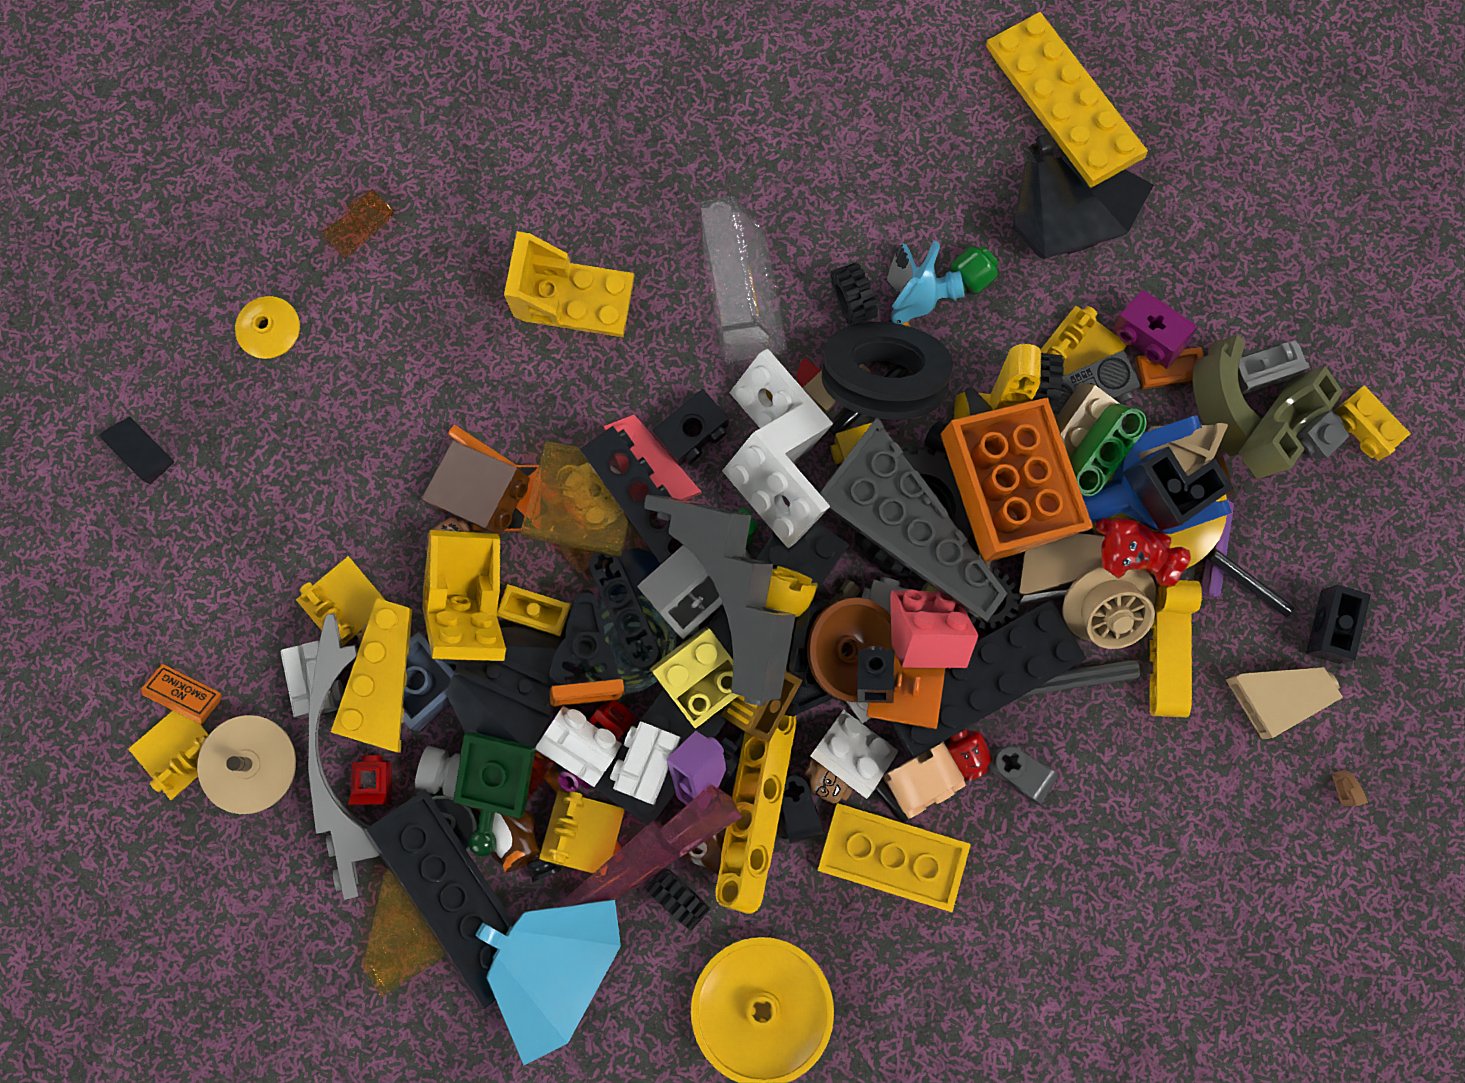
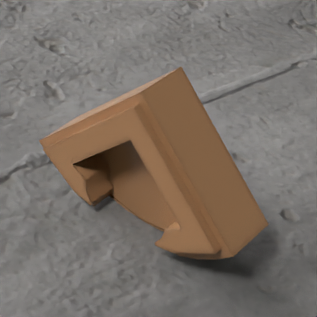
M1349 771L1333 772L1334 775L1332 777L1341 805L1359 806L1368 803L1362 787Z

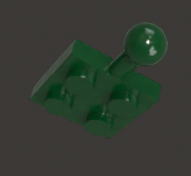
M471 731L464 734L453 802L481 809L478 829L472 832L468 841L469 848L473 854L484 857L490 855L495 850L496 837L492 832L495 813L518 819L524 815L536 747Z

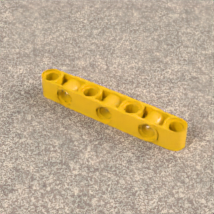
M796 715L793 717L783 716L770 742L747 732L744 734L715 896L717 902L723 907L750 914L757 911L762 903L796 728Z

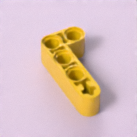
M1019 344L1009 350L991 394L979 393L993 410L1033 400L1040 386V348L1031 344ZM965 392L955 397L954 420L970 416Z
M1179 580L1175 586L1168 588L1156 582L1155 617L1151 626L1153 628V640H1150V662H1153V674H1150V714L1152 716L1187 718L1190 715L1192 706L1191 614L1200 609L1202 588L1199 581Z

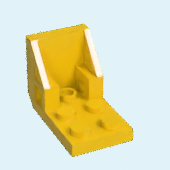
M517 231L504 296L513 316L522 321L624 337L635 275L630 272L570 263L568 253L530 233Z
M430 530L423 585V614L432 659L504 661L506 647L497 619L500 594L499 534Z

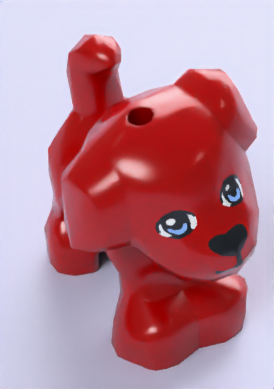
M1103 517L1096 522V530L1106 535L1101 546L1102 568L1118 579L1124 576L1127 570L1145 569L1148 572L1155 573L1159 585L1165 588L1173 587L1190 563V550L1184 547L1169 548L1171 537L1164 533L1151 531L1146 526L1129 519L1115 518L1113 521H1110Z

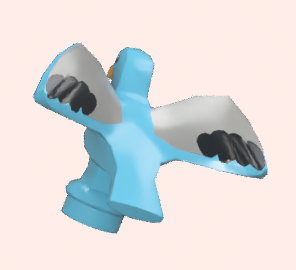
M933 240L926 259L920 267H916L906 244H900L896 251L887 277V281L891 286L900 292L892 305L894 308L891 315L893 323L910 326V319L931 313L938 299L950 298L952 301H956L958 298L965 297L960 271L952 273L949 271L944 277L936 278L934 263L940 249V244L937 241Z

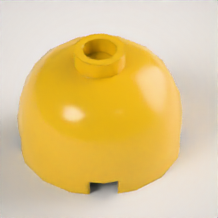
M777 566V569H772L766 607L796 614L795 617H798L810 606L818 584L817 582L811 583L812 579L806 575Z

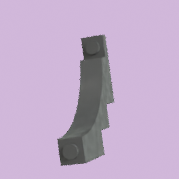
M646 495L644 509L657 511V518L670 520L668 534L680 541L695 555L711 577L722 599L728 617L733 647L731 693L744 696V702L759 706L765 705L766 701L781 699L796 614L766 607L773 564L744 557L751 515L668 496Z

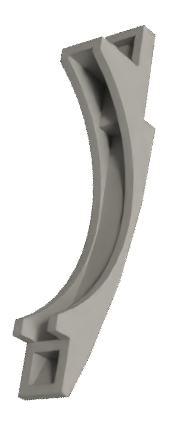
M336 613L325 617L317 651L309 705L308 773L316 834L331 831V835L326 836V844L329 857L336 856L338 869L333 870L334 885L336 891L342 890L344 900L358 897L360 893L355 861L380 855L363 831L369 825L354 816L336 796L327 780L320 759L318 729L325 699L338 675L358 653L356 644L342 647Z

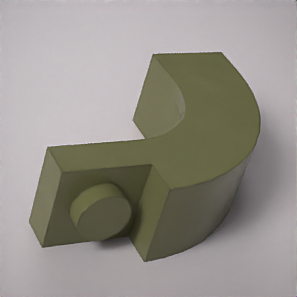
M1238 334L1224 340H1217L1210 345L1208 355L1195 360L1193 368V390L1200 416L1204 425H1215L1216 423L1228 425L1219 446L1230 457L1239 455L1238 452L1262 420L1248 406L1239 387L1238 367L1246 342Z

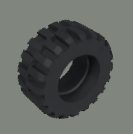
M917 447L915 452H909L907 448L901 449L903 451L902 454L913 469L918 471L929 488L942 499L949 514L948 516L958 530L963 532L968 539L967 542L973 548L976 540L950 462L945 459L947 453L937 450L935 454L927 453V447ZM855 530V540L858 547H863L866 552L864 556L870 563L875 561L881 566L879 568L880 571L886 574L889 571L895 573L898 579L907 580L909 577L916 578V581L924 580Z

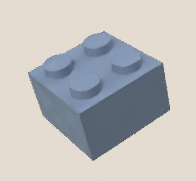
M420 631L410 638L409 654L407 655L406 662L407 681L406 687H404L403 721L411 730L420 731L450 705L445 692L455 670L453 664L432 659L428 636Z

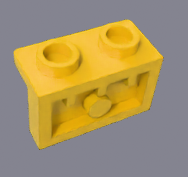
M1365 385L1333 411L1343 421L1345 430L1348 433H1352L1361 442V450L1367 456L1375 457L1378 461L1393 453L1395 447L1411 434Z

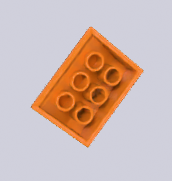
M1048 397L951 420L940 434L981 558L984 562L1015 555L1093 528Z

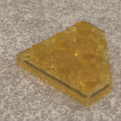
M546 441L520 531L522 537L621 556L629 528L628 519L619 510L609 491L598 475L594 473L579 447Z
M388 867L385 870L363 964V969L381 997L445 956Z

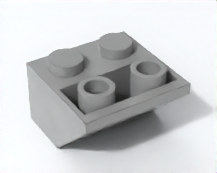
M684 545L637 586L682 639L723 604L716 586L706 569Z

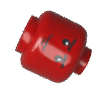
M964 729L948 738L944 743L962 773L964 781L977 779L988 772L992 755L979 731H967V729Z

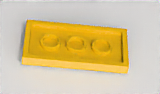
M836 803L817 871L953 912L971 844Z

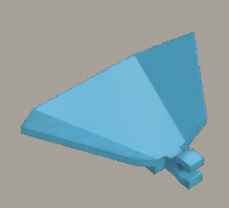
M614 899L525 911L515 924L510 926L506 935L483 922L475 934L479 939L498 948L493 956L494 960L488 972L487 980L523 1065L568 1044L621 947Z

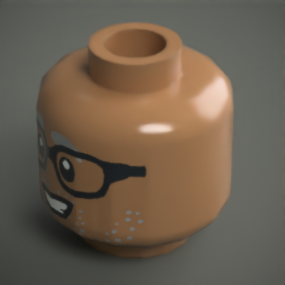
M811 759L804 773V776L809 778L808 786L810 792L833 804L838 803L841 799L846 801L853 788L815 759Z

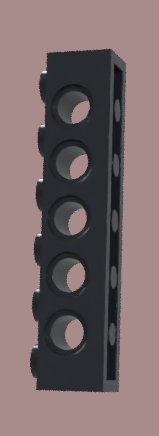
M612 426L580 448V451L662 564L671 556L668 547L674 537L668 534L670 520L662 529L653 528L649 523V517L654 511L644 509L645 500L634 501L630 497V489L636 483H643L649 488L648 495L672 496L663 484L656 487L650 476L654 474V471L645 458L636 459L630 450L635 444L625 430L622 429L620 432H617L614 426ZM625 456L628 458L629 467L624 473L617 474L611 470L610 464L614 457Z

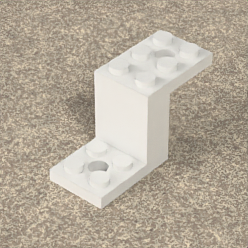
M766 349L758 354L729 392L760 429L752 433L722 472L786 547L789 548L797 543L830 507L795 464L805 457L833 423L769 349ZM766 389L773 395L772 401L768 399ZM782 495L789 500V507L784 503Z

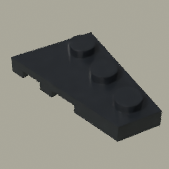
M818 598L812 600L810 606L797 617L788 672L803 681L784 715L793 717L832 699V696L825 692L815 680L807 658V642L811 627L818 615L830 605L829 599Z

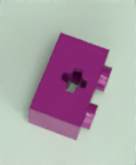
M1142 289L1119 314L1113 333L1125 344L1132 345L1144 353L1150 361L1158 363L1167 369L1189 345L1197 325Z

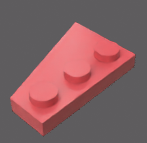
M635 415L604 426L605 431L614 426L617 432H620L622 429L625 430L635 444L630 450L636 459L644 457L654 471L650 478L656 487L663 484L673 498L682 500L702 494V491ZM616 456L620 469L624 473L629 467V460L625 456ZM643 483L634 484L630 489L633 500H645L646 495L649 494L648 486Z

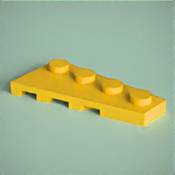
M376 598L331 733L401 753L402 740H400L401 723H403L404 717L403 698L404 687H406L407 681L406 662L410 645L411 608Z

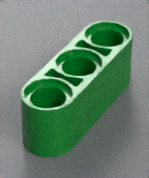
M1120 403L1109 405L1069 457L1082 495L1093 496L1097 494L1141 437L1147 424L1146 416L1142 411ZM1126 416V422L1124 426L1121 427L1122 420ZM1106 443V449L1104 453L1100 455V450L1102 446ZM1085 472L1083 481L1079 483L1081 474Z

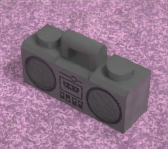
M1122 350L1062 376V391L1054 417L1055 419L1057 418L1080 383L1096 385L1120 404H1125L1134 398L1132 394L1140 387V384L1124 351Z

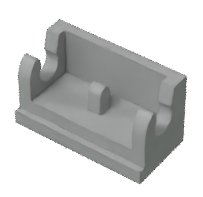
M1296 340L1242 357L1238 367V382L1241 393L1244 395L1290 380L1295 376L1305 373L1310 369V366L1306 362Z

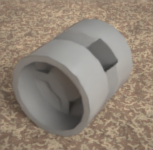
M430 745L427 746L418 765L415 788L421 791L426 789L427 792L433 794L442 788L443 794L453 799L461 753H455L450 758L448 750Z

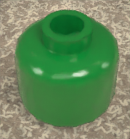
M983 245L980 248L970 246L950 264L951 272L960 271L964 292L968 290L972 294H979L998 277L996 267L999 265V262Z

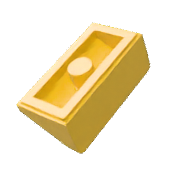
M507 584L497 609V617L560 637L571 615L572 605Z

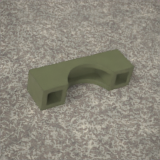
M1326 366L1291 378L1238 452L1256 479L1291 469L1305 449L1296 435L1311 421L1330 411L1343 393Z

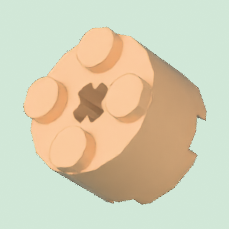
M944 742L883 775L908 819L926 810V807L934 802L939 804L953 796L954 792L966 786L964 777Z

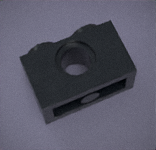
M701 389L652 430V434L679 466L684 462L690 465L703 453L701 448L709 441L715 444L727 434L728 430L726 427L729 426V418L706 391ZM693 424L698 425L702 429L701 433L696 437H689L684 433L685 428Z
M1338 584L1321 590L1306 654L1337 664L1356 660L1371 594Z

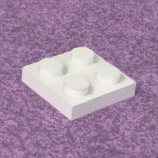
M843 710L810 756L867 799L878 785L898 750L863 725L858 719Z

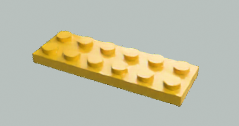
M1041 12L987 40L986 47L997 64L1090 188L1146 158L1148 150Z

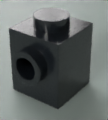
M871 646L866 650L858 649V702L894 703V650H887L881 646Z

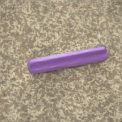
M1229 500L1228 503L1232 513L1227 515L1223 533L1213 548L1219 550L1225 556L1227 555L1234 504ZM1208 553L1205 556L1201 582L1202 595L1219 597L1221 595L1224 571L1207 559Z

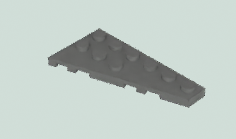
M876 418L819 494L830 505L828 508L830 512L984 623L988 622L1006 597L1007 592L985 562L977 556L967 542L968 539L952 522L948 512L918 471L913 469L902 454L903 451L896 441L894 442L885 431L884 425L879 418Z

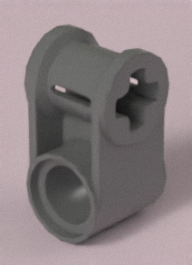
M1015 747L1000 748L991 754L992 761L989 764L991 772L1013 787L1018 794L1023 796L1025 793L1028 795L1027 800L1041 806L1059 777L1058 774ZM1011 756L1010 763L1014 767L1013 769L1004 770L1005 762L1002 761V758Z

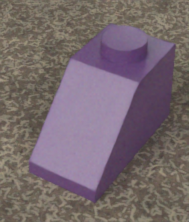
M695 731L667 758V763L677 799L703 817L708 812L724 776L726 764L723 755L724 749L716 739L712 737L706 738Z

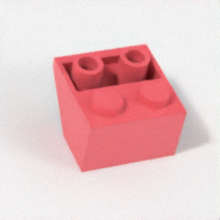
M892 590L890 595L892 647L901 667L967 668L978 633L966 610L941 591Z

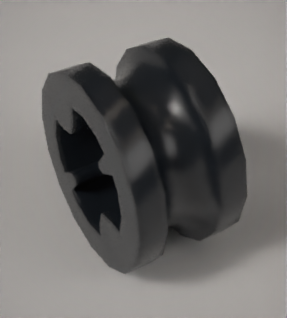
M543 860L527 865L528 870H532L534 874L531 878L532 882L562 871L561 866Z

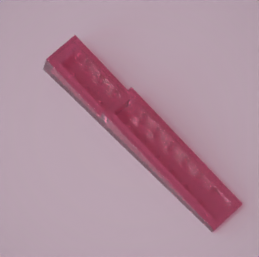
M711 784L666 825L662 826L653 820L556 907L612 899L616 901L743 816L731 796Z

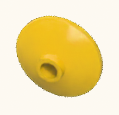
M264 296L249 302L240 311L235 323V335L241 348L248 354L261 359L275 358L286 353L296 342L300 331V321L295 309L287 301L274 296ZM262 320H268V325L265 328L260 329V322Z

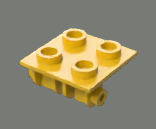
M1075 306L1041 348V353L1063 356L1064 363L1062 367H1064V376L1118 353L1128 345L1096 321L1097 311L1090 306H1087L1085 309Z
M349 556L314 585L311 582L303 585L299 590L302 595L296 599L321 631L326 615L336 613L342 647L354 638L357 633L362 631L364 624L368 623L376 598L385 600Z
M171 711L128 750L153 778L150 781L151 787L157 792L162 790L170 800H173L198 778V757L201 747L209 734L201 724L175 711Z
M558 791L539 859L607 877L625 809L584 798L582 794L570 791L565 793Z

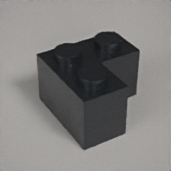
M1169 446L1148 454L1122 472L1160 531L1182 525L1234 489L1215 458L1184 471Z

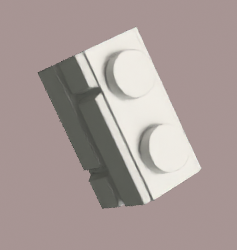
M319 641L281 650L293 716L295 718L304 719L309 717V705ZM335 680L330 688L321 714L339 709L340 700H342L344 688L340 680Z
M562 706L537 744L536 750L595 787L622 744L616 740L614 734L609 730L598 729L586 721V717L580 711L575 709L569 710Z
M641 721L638 728L631 726L624 742V746L629 748L625 760H617L610 777L611 780L616 781L613 789L654 805L669 769L667 758L677 749L681 738Z

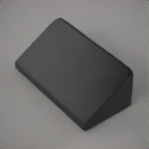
M131 417L126 418L98 435L141 480L150 485L175 462Z

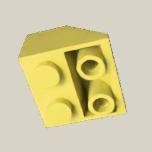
M707 627L702 628L649 668L695 729L739 696L738 694L731 693L733 659Z

